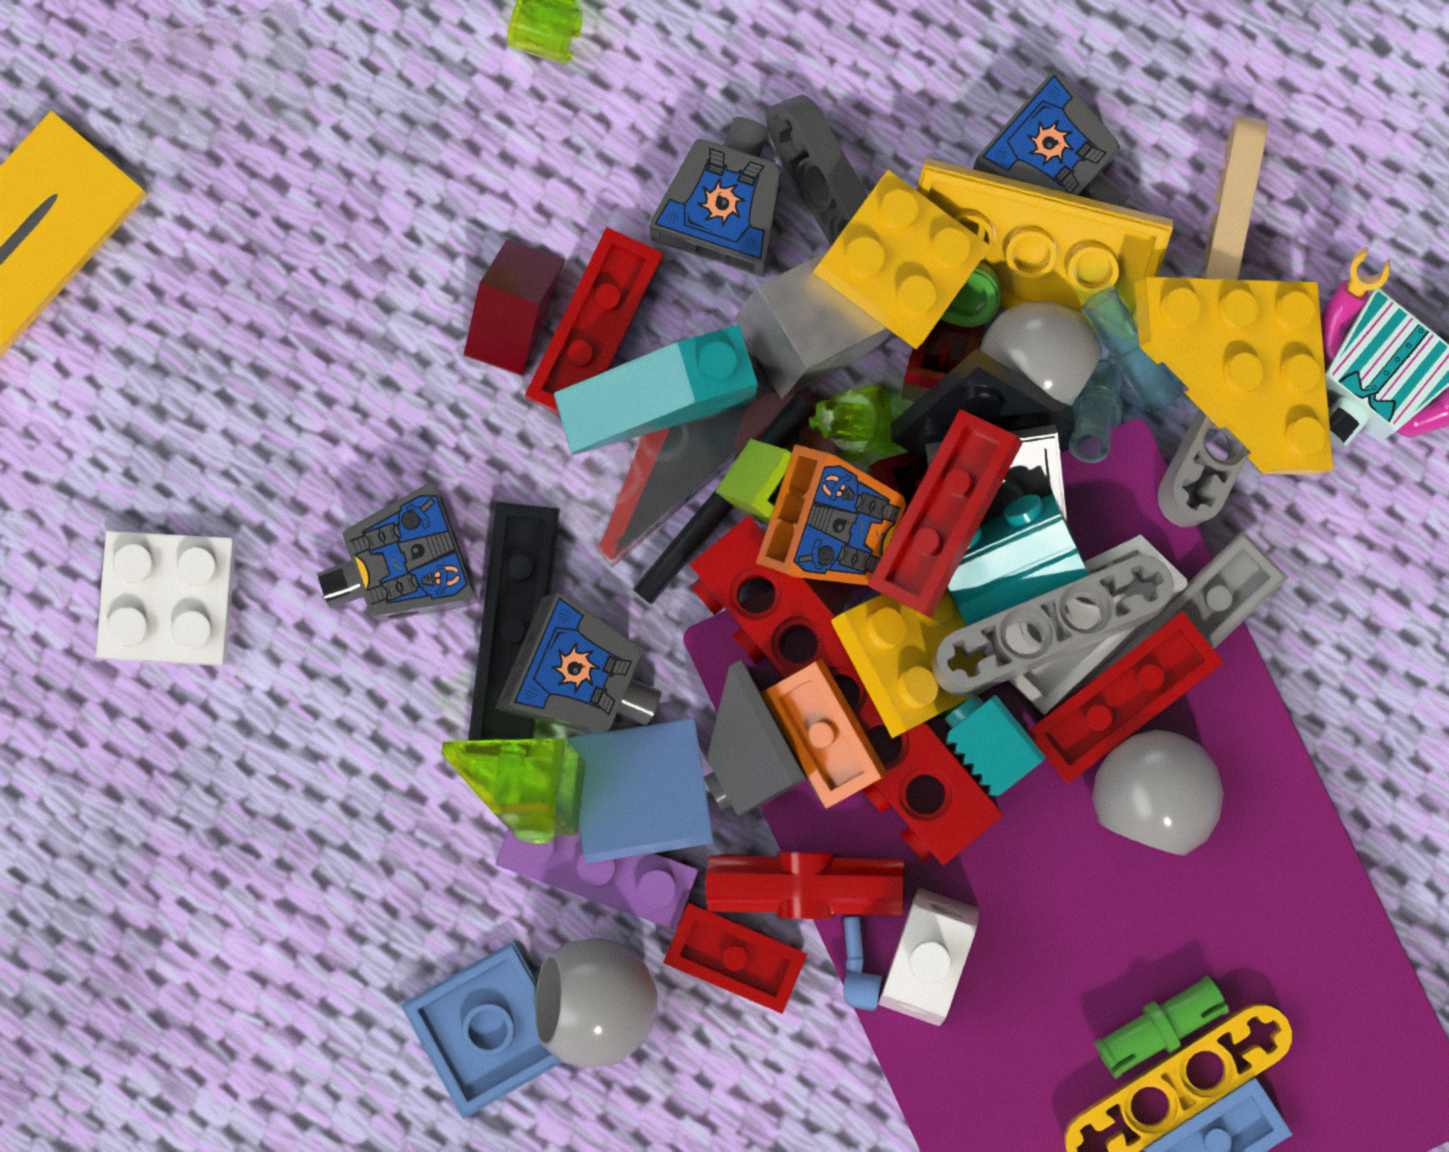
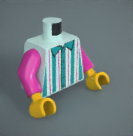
M1369 247L1360 248L1354 254L1350 267L1351 280H1343L1320 314L1327 396L1334 401L1328 409L1331 444L1340 449H1346L1364 426L1381 440H1385L1394 432L1401 436L1413 438L1449 426V344L1379 289L1388 279L1391 267L1390 259L1385 262L1383 270L1379 274L1369 276L1360 270L1359 264L1366 257ZM1367 290H1374L1370 295Z

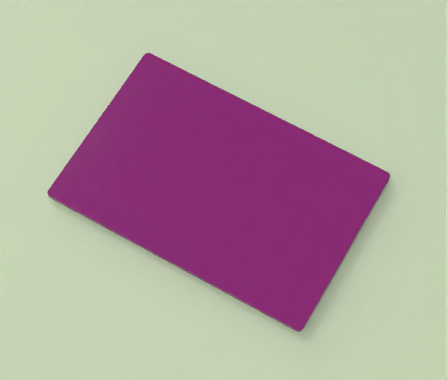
M1132 419L1060 453L1067 524L1084 561L1139 535H1142L1187 579V583L1213 560L1197 525L1193 527H1179L1171 523L1163 515L1158 505L1157 494L1168 465L1145 421ZM803 578L835 617L882 595L867 585ZM775 588L740 603L741 607L747 612L754 614L767 611L775 601ZM727 610L689 627L683 637L684 644L717 714L729 666L742 659L749 667L762 692L772 687L782 677L767 657L756 665L731 636L740 628V625ZM1244 621L1213 649L1224 663L1132 734L1155 729L1178 733L1201 745L1218 767L1224 791L1220 820L1207 841L1185 856L1166 852L1134 841L1098 823L1092 796L1096 773L1107 754L1067 785H1065L1045 759L1000 796L989 797L1003 813V816L944 866L934 856L923 864L899 835L908 827L907 823L892 806L881 814L862 790L826 809L823 803L818 800L809 781L760 806L781 852L836 853L837 858L905 859L904 915L889 917L835 914L834 919H813L843 986L847 970L844 918L860 917L864 959L862 972L882 976L879 991L880 998L917 887L979 908L976 932L948 1014L940 1026L878 1004L874 1011L854 1008L920 1152H1067L1064 1146V1132L1068 1123L1078 1113L1174 1052L1168 1053L1165 1049H1162L1123 1072L1122 1076L1115 1079L1101 1059L1094 1041L1108 1036L1142 1016V1007L1152 1001H1155L1159 1006L1198 983L1206 975L1211 978L1225 1000L1223 1002L1228 1006L1229 1012L1223 1016H1218L1179 1039L1181 1047L1239 1009L1250 1004H1265L1279 1010L1288 1019L1292 1029V1043L1288 1052L1278 1062L1255 1076L1293 1134L1266 1152H1427L1449 1142V1041ZM793 629L783 637L781 653L790 662L804 663L810 660L816 653L818 647L817 638L807 629ZM834 678L850 708L853 709L860 698L859 687L849 678ZM1008 680L977 695L983 703L996 695L1026 732L1045 718ZM933 717L925 721L945 745L946 735L950 731L944 723L945 719ZM886 726L876 727L866 735L882 764L892 762L901 753L902 740L900 735L892 738ZM946 746L953 755L954 746ZM954 756V757L958 760V762L961 764V762H962V757H961V756ZM963 766V768L970 774V767ZM919 776L913 779L907 786L906 800L914 811L921 814H930L941 807L944 801V790L940 782L935 778ZM971 776L978 784V777ZM980 786V788L986 793V787ZM1256 1017L1251 1018L1247 1022L1251 1033L1236 1045L1230 1042L1228 1032L1217 1039V1042L1232 1055L1237 1071L1248 1065V1062L1239 1055L1240 1052L1255 1044L1264 1051L1274 1046L1270 1038V1034L1277 1029L1274 1021L1264 1024ZM1211 1051L1195 1053L1189 1059L1186 1066L1189 1082L1193 1086L1203 1089L1215 1086L1223 1075V1063L1220 1057ZM1145 1087L1138 1090L1131 1101V1111L1134 1118L1144 1124L1160 1122L1168 1111L1166 1094L1156 1087ZM1116 1104L1106 1111L1115 1120V1123L1102 1131L1095 1130L1091 1124L1084 1126L1080 1130L1084 1141L1076 1148L1078 1152H1109L1105 1141L1119 1130L1124 1134L1126 1143L1137 1137L1138 1134L1125 1123L1119 1106Z

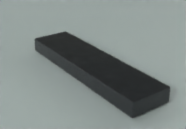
M496 502L467 755L532 761L536 720L504 712L495 708L542 597L551 594L560 517L559 508Z

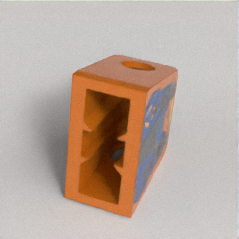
M794 445L756 564L794 577L867 585L901 521L906 506L905 498L903 495L835 455Z

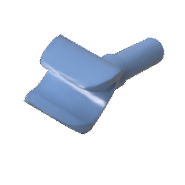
M860 917L844 918L847 970L843 997L850 1007L874 1011L878 1004L882 976L862 972L864 959Z

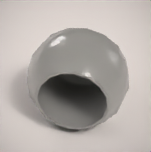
M1053 301L1025 302L1003 312L988 328L979 347V350L1041 387L1054 399L1072 406L1084 388L1102 354V348L1093 326L1075 309Z
M1155 729L1130 735L1107 754L1095 776L1092 801L1098 823L1103 827L1150 847L1185 856L1205 843L1220 820L1224 791L1218 767L1201 745L1178 733Z
M600 937L570 941L550 953L542 964L535 997V1023L538 1039L541 1044L561 1062L583 1068L615 1065L635 1053L653 1028L657 1015V990L647 966L625 945Z

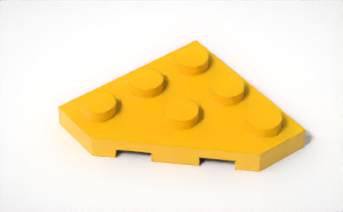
M1145 277L1134 283L1139 347L1157 365L1162 362L1166 364L1188 387L1184 393L1219 429L1226 426L1250 451L1247 458L1263 474L1320 475L1333 470L1318 282Z

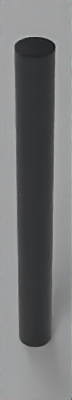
M795 394L757 441L784 448L815 410ZM714 491L633 587V590L652 605L734 506Z

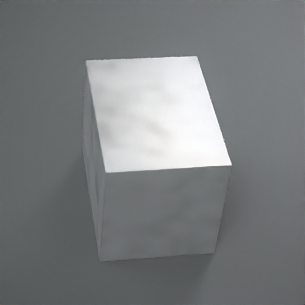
M827 252L757 286L733 319L736 325L739 324L743 337L782 400L877 351L894 334L812 273Z

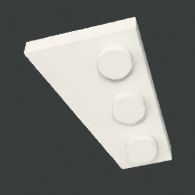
M1142 535L1085 561L1089 575L1131 557L1141 555L1155 557L1167 566L1174 580L1173 595L1167 605L1188 586L1187 579ZM1133 575L1134 580L1124 593L1113 597L1115 608H1118L1122 600L1135 594H1142L1146 601L1150 602L1149 597L1156 586L1152 581L1141 583L1137 576ZM1104 585V587H1105V588L1107 589V591L1109 592L1108 586H1107V585ZM1078 597L1066 603V616L1074 626L1081 629H1090L1100 624L1101 615L1099 608L1091 600ZM1116 610V616L1119 617L1121 615ZM1151 620L1008 681L1046 717L1079 690ZM1018 622L1013 623L1006 629L1007 643L1016 652L1031 654L1041 648L1042 639L1040 633L1031 624ZM985 635L989 640L985 651L982 652L985 658L994 654L991 635ZM996 657V659H997V666H998V667L1004 666V665L999 661V659Z

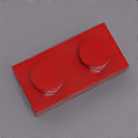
M688 903L663 963L783 1014L807 953Z

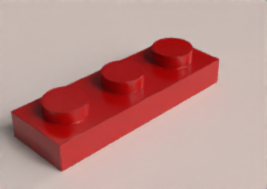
M606 227L525 394L526 400L559 415L554 398L555 392L612 368L664 260L662 252Z
M960 409L867 586L931 619L1023 441L1017 435Z
M1182 611L1026 733L1047 757V762L1065 785H1067L1224 662Z

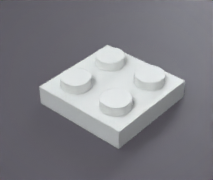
M106 531L95 657L104 660L227 666L236 540L222 537Z

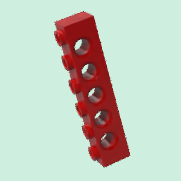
M750 515L745 517L689 565L699 577L690 587L714 616L725 608L735 619L740 628L731 636L756 665L767 657L782 675L773 686L823 658L833 678H849L859 687L860 698L852 711L865 734L867 735L876 727L885 726L831 623V620L836 618L803 578L794 577L756 564L765 533ZM761 579L768 581L774 586L776 592L773 605L767 611L758 614L744 610L740 605L742 588L752 580ZM796 628H804L811 631L818 641L816 653L810 660L804 663L790 662L781 653L783 637L789 631ZM923 722L900 734L902 740L901 753L892 762L883 764L888 774L861 790L881 814L892 806L902 817L908 827L899 835L923 864L934 856L944 866L999 820L1003 813L930 727ZM931 776L942 785L944 801L937 811L930 814H921L914 811L907 803V786L916 777Z

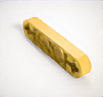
M1250 1004L1239 1009L1078 1113L1068 1123L1064 1132L1066 1151L1078 1152L1076 1147L1084 1141L1083 1135L1080 1132L1084 1126L1091 1124L1095 1130L1102 1131L1115 1123V1120L1106 1111L1118 1104L1123 1120L1138 1136L1126 1143L1124 1134L1119 1130L1107 1138L1105 1141L1106 1148L1109 1152H1139L1278 1062L1288 1052L1292 1043V1029L1288 1019L1279 1010L1265 1004ZM1256 1017L1264 1024L1274 1021L1277 1029L1270 1034L1274 1046L1264 1051L1255 1044L1240 1052L1239 1055L1248 1062V1065L1237 1071L1232 1055L1217 1042V1039L1228 1032L1230 1042L1236 1045L1251 1033L1247 1025L1251 1018ZM1201 1051H1211L1217 1054L1223 1063L1221 1080L1215 1086L1208 1089L1193 1086L1186 1074V1066L1189 1059L1195 1053ZM1145 1087H1156L1166 1094L1168 1111L1160 1122L1144 1124L1134 1118L1131 1111V1101L1138 1090Z

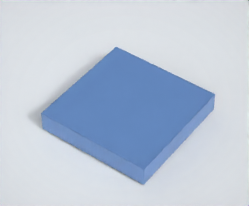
M695 718L568 738L585 864L714 844Z
M515 941L510 942L400 1005L462 1119L563 1063L550 1053L538 1039L535 1023L537 980Z

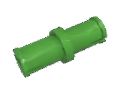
M1204 976L1200 979L1201 981L1159 1006L1155 1001H1152L1142 1007V1016L1108 1036L1094 1041L1101 1059L1115 1079L1122 1076L1123 1072L1162 1049H1165L1168 1053L1181 1047L1179 1039L1218 1016H1223L1229 1012L1228 1006L1223 1002L1225 1000L1209 976Z

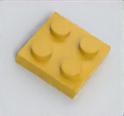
M887 170L812 273L913 348L917 349L924 342L991 246L890 170Z
M946 588L931 619L884 595H880L831 620L892 738L973 696L952 695L942 689L935 680L932 669L934 656L943 639L954 631L967 626L948 588ZM957 649L949 668L952 672L957 669H963L967 673L968 678L973 677V671L977 663L985 657L982 652L972 657H965L961 650Z

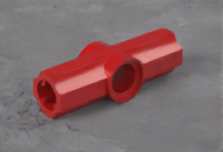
M777 852V856H754V854L708 855L706 871L707 911L776 913L777 918L834 919L835 914L889 917L904 915L905 859L837 858L836 853Z

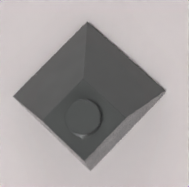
M742 659L729 666L707 755V760L713 772L704 776L705 782L721 811L732 806L737 816L740 817L808 781L786 737L763 699L762 691L752 672Z

